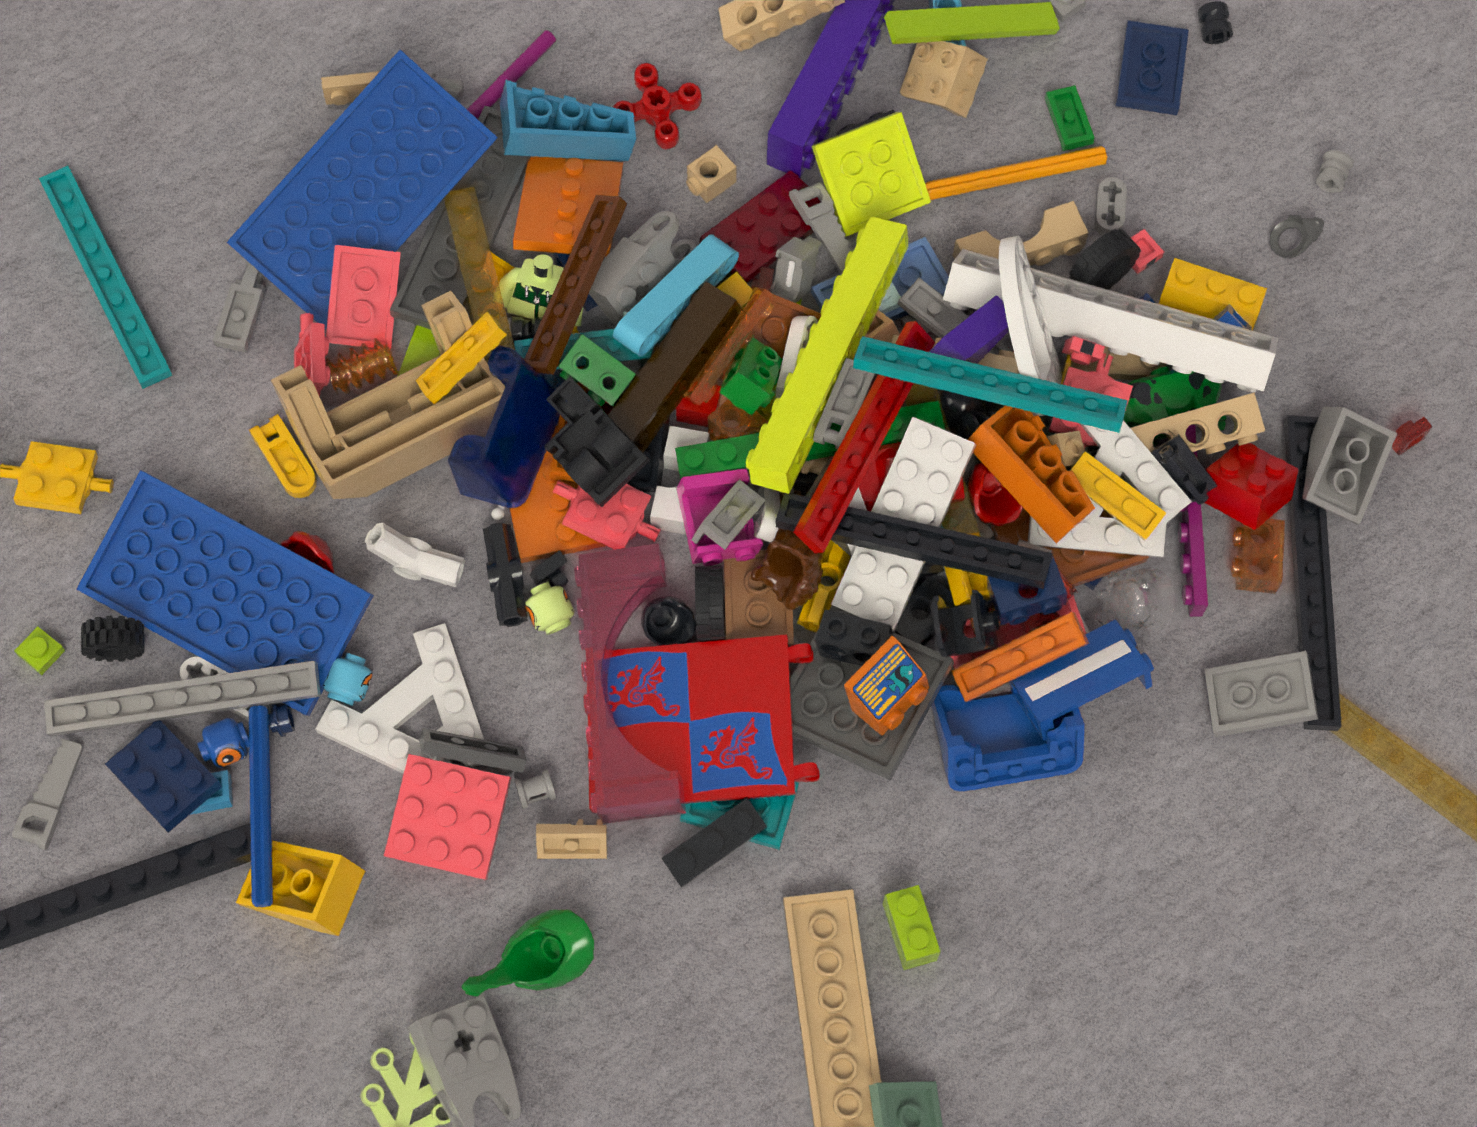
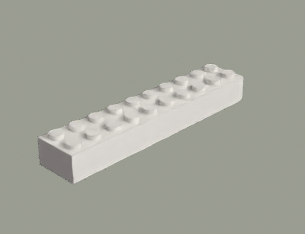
M962 249L952 263L943 300L949 301L950 306L960 310H969V307L978 310L996 295L1003 300L999 259ZM1031 268L1051 336H1075L1109 347L1108 350L1117 355L1126 356L1128 353L1141 356L1140 360L1149 364L1158 365L1162 362L1173 365L1172 369L1180 373L1191 374L1194 371L1204 374L1207 380L1215 383H1224L1225 380L1236 383L1237 387L1243 391H1264L1276 354L1277 337Z

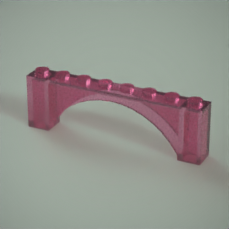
M659 544L579 554V567H575L574 573L576 585L581 587L582 598H577V611L579 618H583L584 630H579V642L581 649L586 651V662L581 663L583 681L588 682L589 693L584 694L583 701L586 715L590 714L591 726L586 727V740L588 747L593 749V759L588 760L590 779L595 780V793L590 795L593 814L597 813L604 824L685 814L684 785L677 770L667 771L654 764L625 739L615 722L608 695L610 659L622 629L645 599L658 588L667 587L664 554Z

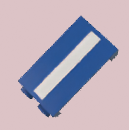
M1116 619L1085 634L1089 644L1009 682L1011 693L1043 741L1047 740V732L1054 730V719L1137 677L1146 689L1152 687L1151 672L1154 671L1151 660L1145 652L1139 653L1136 648V641L1130 630H1123Z

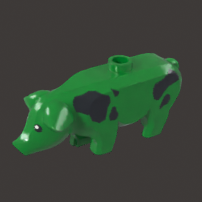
M1168 367L1158 368L1152 371L1150 376L1128 383L1133 388L1123 420L1132 428L1216 404L1222 390V383L1209 381L1204 377V374L1194 371L1191 374H1184L1175 370L1169 371ZM1223 415L1218 421V428L1221 432L1225 429L1226 415ZM1164 434L1156 435L1153 439V447L1158 445L1157 441L1167 436Z

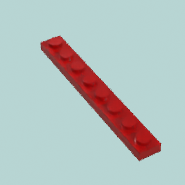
M916 321L906 322L895 344L929 352L933 348L935 341ZM878 374L793 531L814 553H823L828 546L914 383Z

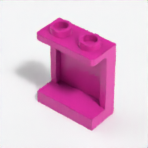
M747 468L681 478L676 490L693 564L703 563L704 566H714L722 563L724 559L736 558V561H747L755 558L762 548V539L754 537L753 518H751L725 550L707 535H704L697 544L691 540L701 523L739 479L748 485L750 480Z

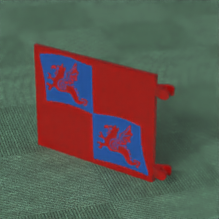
M785 634L586 652L590 811L796 795L795 781L816 782L819 780L820 771L816 763L808 762L794 766L789 662L811 663L814 659V653L810 644L802 643L789 647L788 635Z

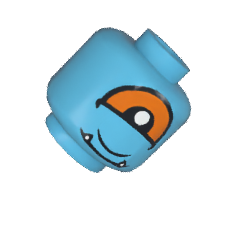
M346 653L344 659L337 658L333 662L323 684L324 689L329 692L327 697L353 706L354 701H362L365 698L373 675L372 671L364 666L366 659Z

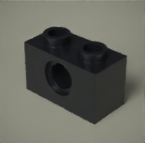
M931 575L923 583L918 580L894 633L925 646L935 636L933 616L931 614L933 598L939 595L944 600L946 607H958L954 605L951 592ZM916 609L923 610L928 617L916 619L912 616L911 612Z

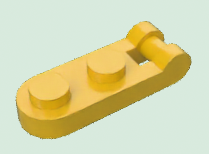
M276 414L269 418L270 422L261 427L256 425L249 429L253 440L285 491L294 498H304L312 494L317 484L314 471L280 416ZM277 433L279 437L270 442L267 441V438Z

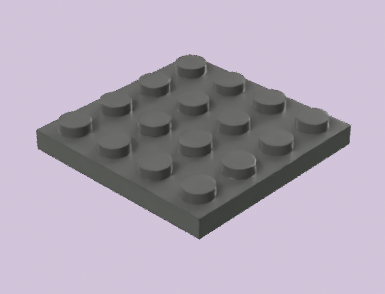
M833 605L829 609L830 611L858 617ZM816 632L810 643L814 653L813 661L811 663H799L790 679L793 736L891 781L953 667V658L942 657L939 652L893 632L894 637L925 672L929 688L924 700L916 706L912 705L904 713L902 722L894 730L888 729L881 736L852 711L844 684L862 666L820 656L815 642Z

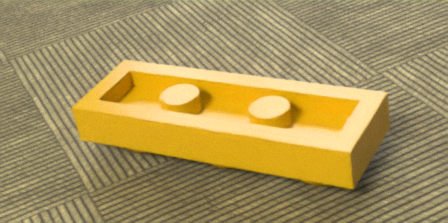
M487 311L415 381L424 395L432 403L436 404L452 390L457 382L467 373L471 372L483 357L495 349L507 334L498 321Z
M1086 451L1070 470L1073 471L1090 500L1144 541L1147 540L1166 515L1164 510Z

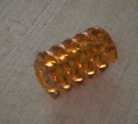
M375 338L374 349L372 350L365 343H362V354L360 355L353 348H349V359H346L339 352L337 353V364H334L328 357L325 358V366L330 368V381L337 396L338 388L344 394H349L350 383L358 390L362 389V378L370 385L374 384V373L382 380H385L387 378V368L394 375L399 374L397 364L387 341L383 345Z

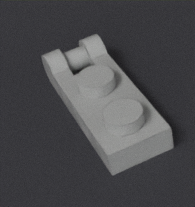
M846 358L815 429L814 442L823 445L827 442L834 444L836 449L839 448L878 374L854 369V360ZM832 423L842 426L840 432L830 429Z

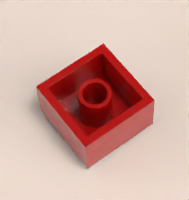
M1252 443L1236 444L1206 469L1216 482L1217 487L1207 492L1209 499L1204 503L1256 530L1292 499L1299 469Z

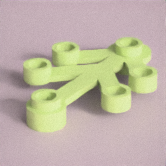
M411 1034L410 1041L414 1045V1051L405 1084L393 1065L394 1056L389 1049L380 1048L371 1056L370 1062L372 1067L380 1072L399 1106L394 1120L383 1103L384 1090L380 1085L369 1084L362 1090L361 1100L366 1106L370 1107L380 1127H435L450 1122L449 1117L445 1121L437 1118V1109L443 1107L441 1103H438L432 1108L431 1114L410 1124L413 1109L437 1096L433 1094L430 1083L419 1089L424 1068ZM383 1053L388 1057V1064L386 1066L377 1064V1054ZM368 1089H375L378 1092L379 1098L376 1102H371L367 1099L366 1092Z

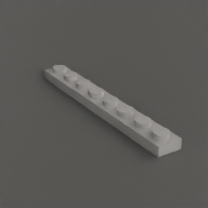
M308 661L44 700L46 733L49 736L321 697L318 663L316 661Z

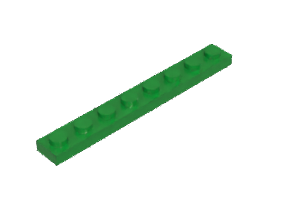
M939 401L901 407L881 445L902 442L912 417L945 430ZM832 423L830 429L840 432L842 426ZM759 433L675 448L680 480L682 477L745 469L749 451L755 449L759 442ZM814 442L805 461L832 457L838 449L831 443L825 442L823 445Z

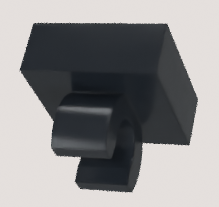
M559 550L534 568L529 575L537 585L547 579L551 587H564L569 581L560 569L565 566L567 559Z

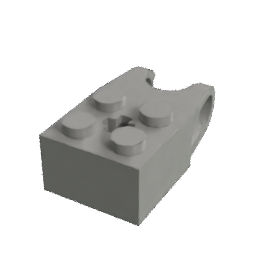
M664 211L655 214L629 238L623 237L603 260L589 294L612 324L617 326L623 318V312H629L684 259H677L681 252L686 249H691V252L697 247L696 243L689 239L672 244L679 228V220L673 212ZM670 221L663 230L657 231L661 223Z
M484 994L420 1018L408 1026L433 1094L437 1095L454 1127H475L473 1105L479 1096L488 1097L493 1100L509 1121L520 1117V1100L511 1063ZM458 1038L464 1045L463 1049L462 1047L457 1049L454 1045V1041Z

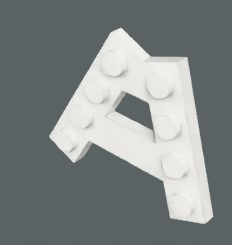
M1124 420L1120 433L1080 424L1099 446L1094 458L1120 477L1122 474L1133 488L1164 510L1166 515L1147 540L1144 541L1117 519L1100 517L1103 509L1091 500L1095 509L1057 544L1030 516L1028 542L1041 547L1164 557L1166 523L1192 501Z
M445 623L413 633L422 661L421 666L363 713H359L331 700L315 728L316 732L403 774L408 754L428 757L421 753L419 740L397 729L433 699L443 724L437 731L484 739ZM446 758L443 762L453 764L454 760Z

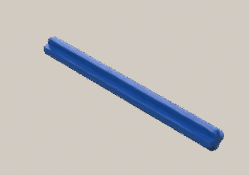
M258 705L251 706L248 710L251 885L253 905L255 907H268L273 903L269 711L266 706Z

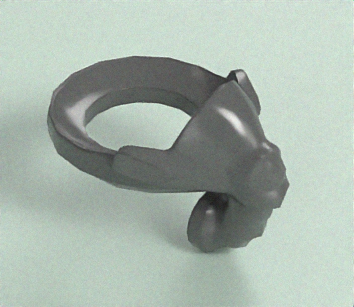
M1288 215V219L1281 221L1272 230L1269 240L1271 249L1275 254L1283 258L1299 256L1321 235L1324 220L1317 217L1301 218L1300 215ZM1290 228L1299 230L1302 234L1300 245L1291 251L1281 249L1279 246L1281 234Z

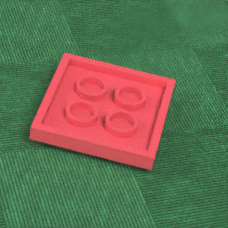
M408 754L384 856L487 880L511 777Z

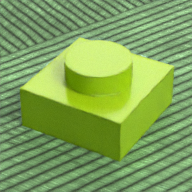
M37 626L14 652L40 675H43L65 652V649Z

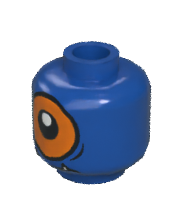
M229 717L203 728V741L197 744L205 762L212 760L217 768H224L244 760L248 756L249 736L242 721L237 723L233 718Z

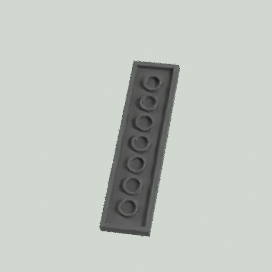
M484 106L478 120L498 138L439 203L390 308V315L392 317L430 329L421 305L449 291H452L463 307H465L476 283L475 279L486 254L492 248L524 177L527 163L531 156L504 155L500 110Z

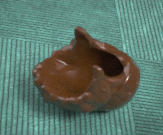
M778 528L774 540L768 544L763 564L753 569L750 575L753 581H762L766 586L771 587L778 601L783 602L788 610H795L799 606L806 604L808 600L813 598L814 593L818 592V585L821 583L823 574L821 563L825 551L823 553H814L793 531Z

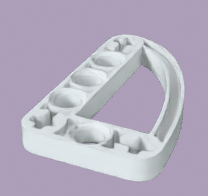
M1018 235L1001 239L999 245L1000 281L1009 333L1019 374L1061 384L1062 373L1022 239ZM1032 412L1034 416H1043V414Z

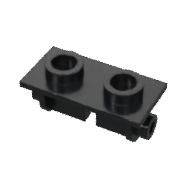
M1179 434L1151 451V454L1192 502H1197L1198 505H1201L1209 499L1207 492L1217 487V484Z

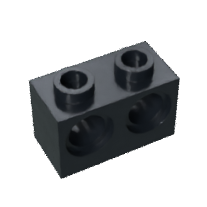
M825 610L815 642L820 656L863 666L894 635L889 624Z

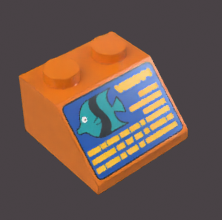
M891 636L844 684L852 711L883 736L888 729L894 730L902 722L904 713L912 705L916 706L924 700L928 693L929 684L925 672L900 642Z

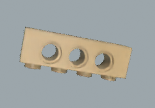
M733 0L719 7L723 39L739 51L747 50L759 42L778 36L781 32L791 27L804 24L808 19L831 11L834 7L845 3V0Z
M1255 392L1130 428L1150 452L1154 450L1153 439L1156 435L1164 434L1170 440L1179 434L1192 452L1205 449L1206 455L1225 450L1224 443L1236 439L1239 445L1257 441V433L1265 431ZM1223 415L1229 416L1234 421V429L1230 434H1223L1218 428V421ZM1190 425H1196L1202 431V438L1196 444L1190 443L1185 436L1186 429Z

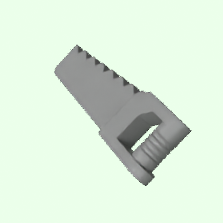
M821 182L799 191L796 189L789 192L791 201L806 225L811 226L842 275L845 269L847 254L849 251L853 252V249L848 247L850 242L844 239L846 234L841 231L842 225L837 223L838 217L833 215L835 211L833 200ZM818 197L821 203L808 208L805 202Z
M61 739L62 746L56 748L57 755L52 756L53 764L47 766L48 773L42 775L43 782L38 783V791L33 793L34 800L28 801L27 805L22 807L12 834L13 838L38 844L42 850L49 848L61 817L59 811L83 750L81 744ZM35 819L47 822L44 831L26 827L27 823Z

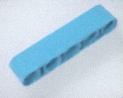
M714 235L707 236L619 321L613 332V338L638 356H644L670 331L673 321L685 311L695 291L701 289L705 282L716 286L733 269L738 260L739 252Z

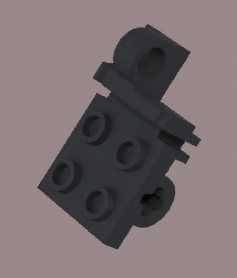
M570 376L546 399L568 423L544 447L564 467L568 475L599 506L603 507L650 460Z

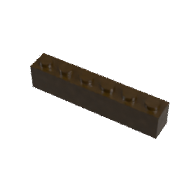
M705 282L701 289L694 292L690 299V304L681 316L675 318L666 337L653 348L649 360L643 368L635 373L632 383L624 394L619 396L613 404L611 412L608 414L642 452L646 450L662 425L673 413L745 314L736 299L708 282Z

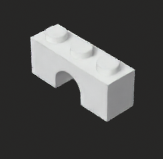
M670 426L664 451V469L679 472L675 448L709 442V433ZM657 486L650 515L651 525L658 529L660 528L662 531L686 535L676 490L677 487Z

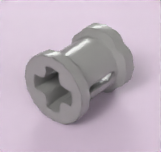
M544 770L542 775L523 781L520 779L514 780L523 809L528 808L529 804L549 798L552 801L556 799L548 770Z

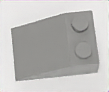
M1323 406L1311 436L1303 499L1352 523L1360 525L1397 433L1345 407Z

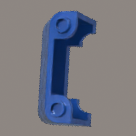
M945 685L941 687L931 705L945 773L949 786L953 790L970 791L1065 775L1076 771L1083 763L1085 724L1079 707L1054 719V730L1047 732V740L1043 741L1013 694L965 702L959 687Z

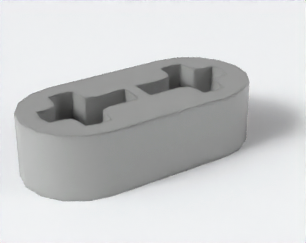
M1108 177L1102 180L1097 191L1094 225L1096 231L1102 236L1114 229H1122L1125 221L1127 189L1124 182L1119 178ZM1108 189L1114 190V202H1109ZM1108 212L1112 213L1113 226L1107 225V220H1105Z

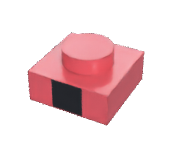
M1145 229L1131 237L1141 249L1140 256L1132 267L1139 274L1163 257L1164 251Z
M1073 336L1065 340L1062 353L1071 355L1070 360L1075 363L1089 365L1090 362L1093 363L1102 358L1105 346Z

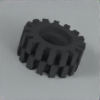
M106 616L104 619L102 617H95V620L88 619L81 626L82 655L87 656L88 659L95 658V661L106 659L107 662H113V660L121 662L125 661L126 658L133 660L135 657H140L144 654V624L140 620L135 621V618L125 619V616H118V618Z

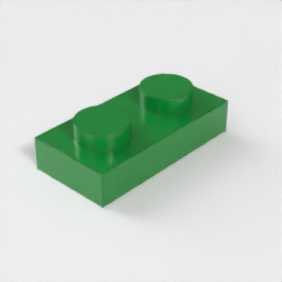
M1076 85L1046 92L1044 99L1063 151L1092 145L1095 137Z

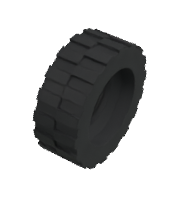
M1121 228L1118 230L1114 229L1095 240L1076 259L1077 261L1069 272L1070 279L1109 290L1134 266L1140 256L1141 249Z
M723 565L695 566V607L698 641L725 640Z

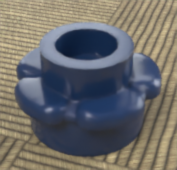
M277 704L273 705V712L269 713V726L272 733L278 732L281 737H285L286 733L295 731L293 715L288 705L280 707Z

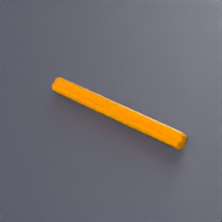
M1098 146L927 181L925 185L930 200L1104 165L1107 162V153L1105 147Z

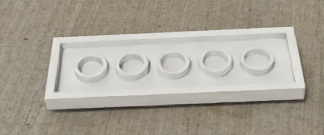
M912 417L871 512L941 527L976 443ZM856 546L831 605L860 618L889 624L892 627V631L895 632L925 562Z

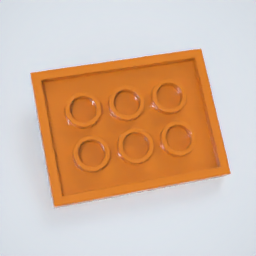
M531 156L525 173L513 237V249L570 254L595 196L620 195L623 162ZM613 239L609 245L605 257L611 252Z
M558 426L495 438L505 489H507L517 470L515 466L516 461L524 458L529 463L528 471L521 474L508 500L521 563L550 558L559 550L565 555L606 546L562 524L569 510L570 500L553 493L558 480L550 479L549 471L552 454L544 447L556 435ZM560 480L576 489L579 486L574 481Z

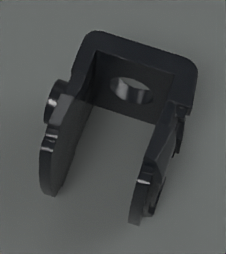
M972 590L971 604L948 608L944 605V600L939 595L934 596L931 603V614L933 616L936 637L935 645L942 657L959 656L999 648L996 631L999 630V619L996 611L993 610L992 601H985L983 595L978 590ZM973 619L976 635L974 638H968L964 633L965 623Z

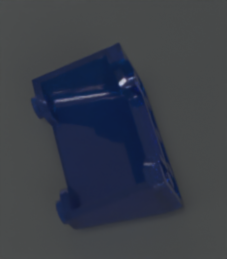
M498 345L490 354L488 366L490 373L495 378L502 380L505 389L485 438L477 435H465L459 438L452 448L448 462L460 495L507 508H516L524 504L529 497L547 451L544 445L551 440L560 414L546 400L555 389L517 351Z

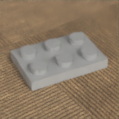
M1307 651L1204 669L1213 733L1216 737L1318 719Z

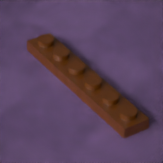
M595 196L522 363V366L527 371L554 375L628 204L622 197Z

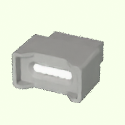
M810 236L804 240L794 237L776 251L778 261L775 279L769 292L794 303L808 294L811 289L812 279L817 275L814 270L816 268L818 248L822 246V242Z

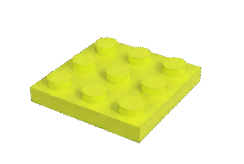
M902 112L893 113L812 145L826 190L834 202V214L838 217L837 222L842 225L841 231L846 234L845 237L859 232L861 228H865L871 216L889 220L931 203Z

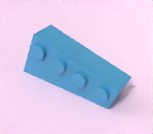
M505 81L500 100L504 155L629 161L636 141L634 114L632 112L597 103L589 106L579 103L574 97L564 95L562 99L544 94L545 90L532 87V90L516 87V82Z

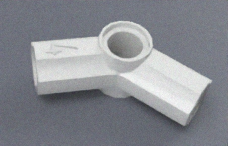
M377 523L366 536L367 550L394 565L392 570L404 578L421 580L422 577L456 587L461 580L465 564L463 557L432 549L428 543L417 538L406 537L384 523Z

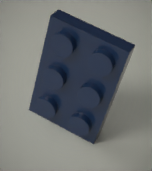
M1127 21L1115 106L1171 115L1178 114L1189 29Z
M161 720L152 723L105 763L108 769L167 833L222 787L219 781Z

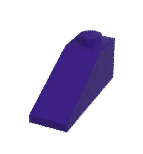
M997 295L946 334L929 352L978 364L1009 331L1004 301Z

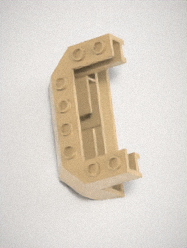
M452 291L421 305L441 355L472 326L466 309ZM440 356L326 412L315 385L311 379L307 378L301 365L271 379V382L295 434L333 499L368 497L458 451L462 440L470 437L475 441L482 439L512 409L511 394L485 361L484 357L471 372L467 373L457 382L452 390L436 404L432 403L424 395L415 380Z

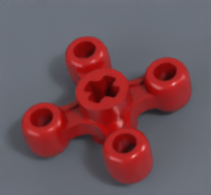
M642 63L634 72L635 85L643 92L642 99L636 103H630L625 100L619 101L613 105V108L632 112L634 114V123L638 120H645L648 124L655 126L654 136L657 145L662 149L674 148L679 141V128L670 120V116L678 109L688 112L698 109L702 102L701 90L698 85L690 82L682 84L677 91L669 93L664 87L658 86L659 75L656 67L650 63Z

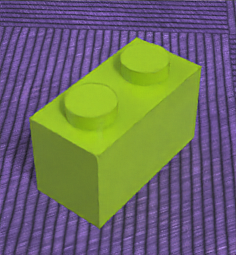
M916 885L885 894L882 905L903 971L937 961L941 951L920 886Z

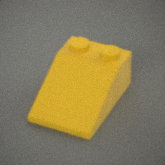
M271 840L272 905L268 907H255L253 905L251 868L236 903L314 931L339 936L365 870L339 854Z

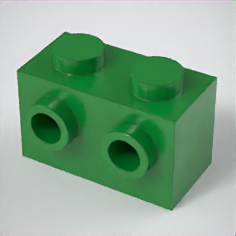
M583 334L577 337L558 363V367L563 370L559 376L564 380L571 376L577 383L579 382L588 388L587 394L601 407L605 402L613 406L635 376L633 371ZM583 356L586 364L583 368L579 369L576 366V360L578 357ZM610 376L612 385L609 388H604L603 379Z
M751 336L733 355L719 393L728 398L734 406L743 409L750 415L760 406L765 408L775 395V391L772 389L778 382L779 369L783 358L778 356L774 349L765 346Z

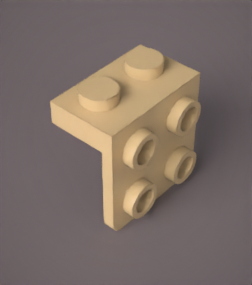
M945 41L917 43L901 86L900 94L909 99L940 106L957 116L966 118L988 58L966 46Z

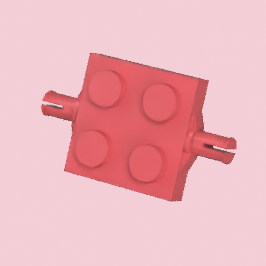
M304 313L300 315L301 332L299 333V342L294 349V368L300 365L303 367L307 378L311 379L320 397L321 390L324 386L328 385L330 380V368L325 366V356H327L329 351V337L325 336L324 324L314 323V315Z
M1105 353L1098 360L1095 371L1086 372L1069 366L1063 385L1128 401L1133 388L1132 385L1115 381L1112 377L1108 376L1114 357L1108 355L1103 367L1106 357ZM1055 417L1052 418L1049 432L1058 434L1080 431L1084 451L1086 446H1098L1079 423Z
M558 480L554 487L553 493L570 500L569 510L562 524L620 553L624 552L629 540L635 537L637 533L655 542L661 531L660 528L658 529L643 521L644 512L652 496L628 484H625L603 507L599 506L580 486L576 489Z

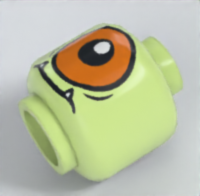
M546 582L530 590L533 596L525 602V607L536 630L545 631L547 635H550L571 625L570 619L575 611L563 587H551L549 582Z

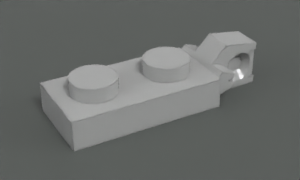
M247 263L243 279H236L235 283L230 285L213 338L215 346L247 352L265 290L264 285L261 284L263 274L251 264Z

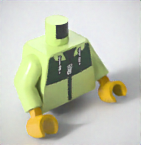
M544 254L538 255L534 259H525L521 268L515 267L502 277L493 299L495 306L488 312L498 320H505L504 307L507 308V313L533 320L535 317H543L564 268L553 265L552 258ZM583 308L571 334L580 333L577 331V328L581 326Z

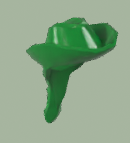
M569 909L543 912L529 919L510 937L501 955L502 960L495 968L482 975L469 977L462 984V989L467 995L478 997L488 989H495L510 984L535 991L561 987L581 976L593 961L594 939L584 919Z

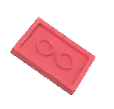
M335 245L326 336L329 337V343L391 350L394 317L390 315V308L397 295L401 252Z

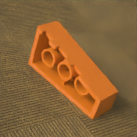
M1005 405L981 424L968 440L976 443L973 453L1057 544L1083 521L1095 507L1073 471H1067L1061 461L1062 453L1057 445H1051L1042 430L1045 425L1038 415L1034 416L1031 411Z

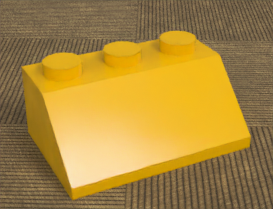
M1174 258L1158 304L1210 319L1216 317L1230 304L1252 327L1251 330L1253 331L1267 288Z

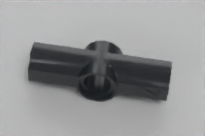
M502 522L490 524L489 527L483 529L488 557L486 567L491 592H494L499 626H518L528 621L522 590V587H524L520 559L516 557L513 530L511 524H503Z

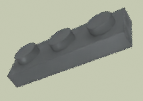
M422 728L419 739L421 753L436 761H444L447 758L460 761L461 764L468 767L490 766L496 771L506 774L513 773V771L523 773L527 761L524 749L521 746Z

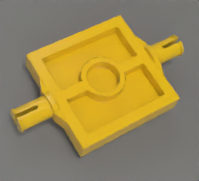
M31 441L26 459L21 466L3 463L0 465V478L18 480L13 499L15 504L19 506L82 514L85 500L92 490L112 493L114 487L113 479L96 478L94 475L98 459L96 450Z

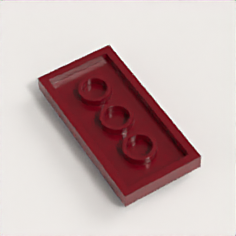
M790 170L700 236L699 244L712 234L738 251V260L729 273L733 275L737 272L746 283L778 260L776 251L794 237L804 240L814 233L811 226L806 225L789 197L791 190L796 189L799 191L809 186ZM815 197L805 203L810 208L821 202L818 197Z

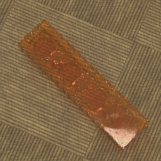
M758 288L683 395L684 398L696 405H700L703 401L707 403L717 390V386L714 384L721 374L725 376L736 362V359L733 357L740 347L744 349L754 337L755 332L752 329L759 320L764 321L772 311L774 305L771 302L775 297L774 294L765 288Z

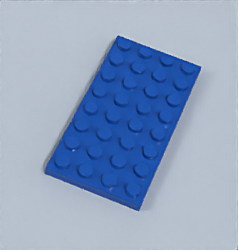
M399 50L231 236L227 244L303 311L313 314V319L317 323L324 324V329L326 330L335 245L397 252L498 137L403 51Z
M142 470L138 473L76 589L127 618H135V621L140 620L144 627L228 673L316 661L318 663L321 694L324 690V681L333 662L343 655L374 596L368 591ZM320 697L282 703L304 715L310 716Z

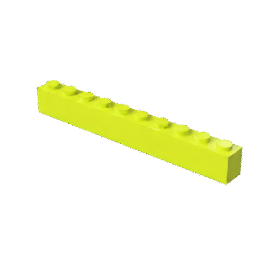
M871 216L866 227L859 230L856 247L853 252L849 251L847 254L845 269L842 275H837L833 285V293L830 299H825L821 309V317L818 323L812 325L806 347H802L798 353L797 366L793 373H788L784 384V392L781 398L775 399L772 406V416L768 424L764 423L762 425L756 448L751 449L748 453L746 468L749 469L751 484L787 494L790 493L814 443L815 429L846 358L854 360L861 337L866 336L909 247L907 225Z

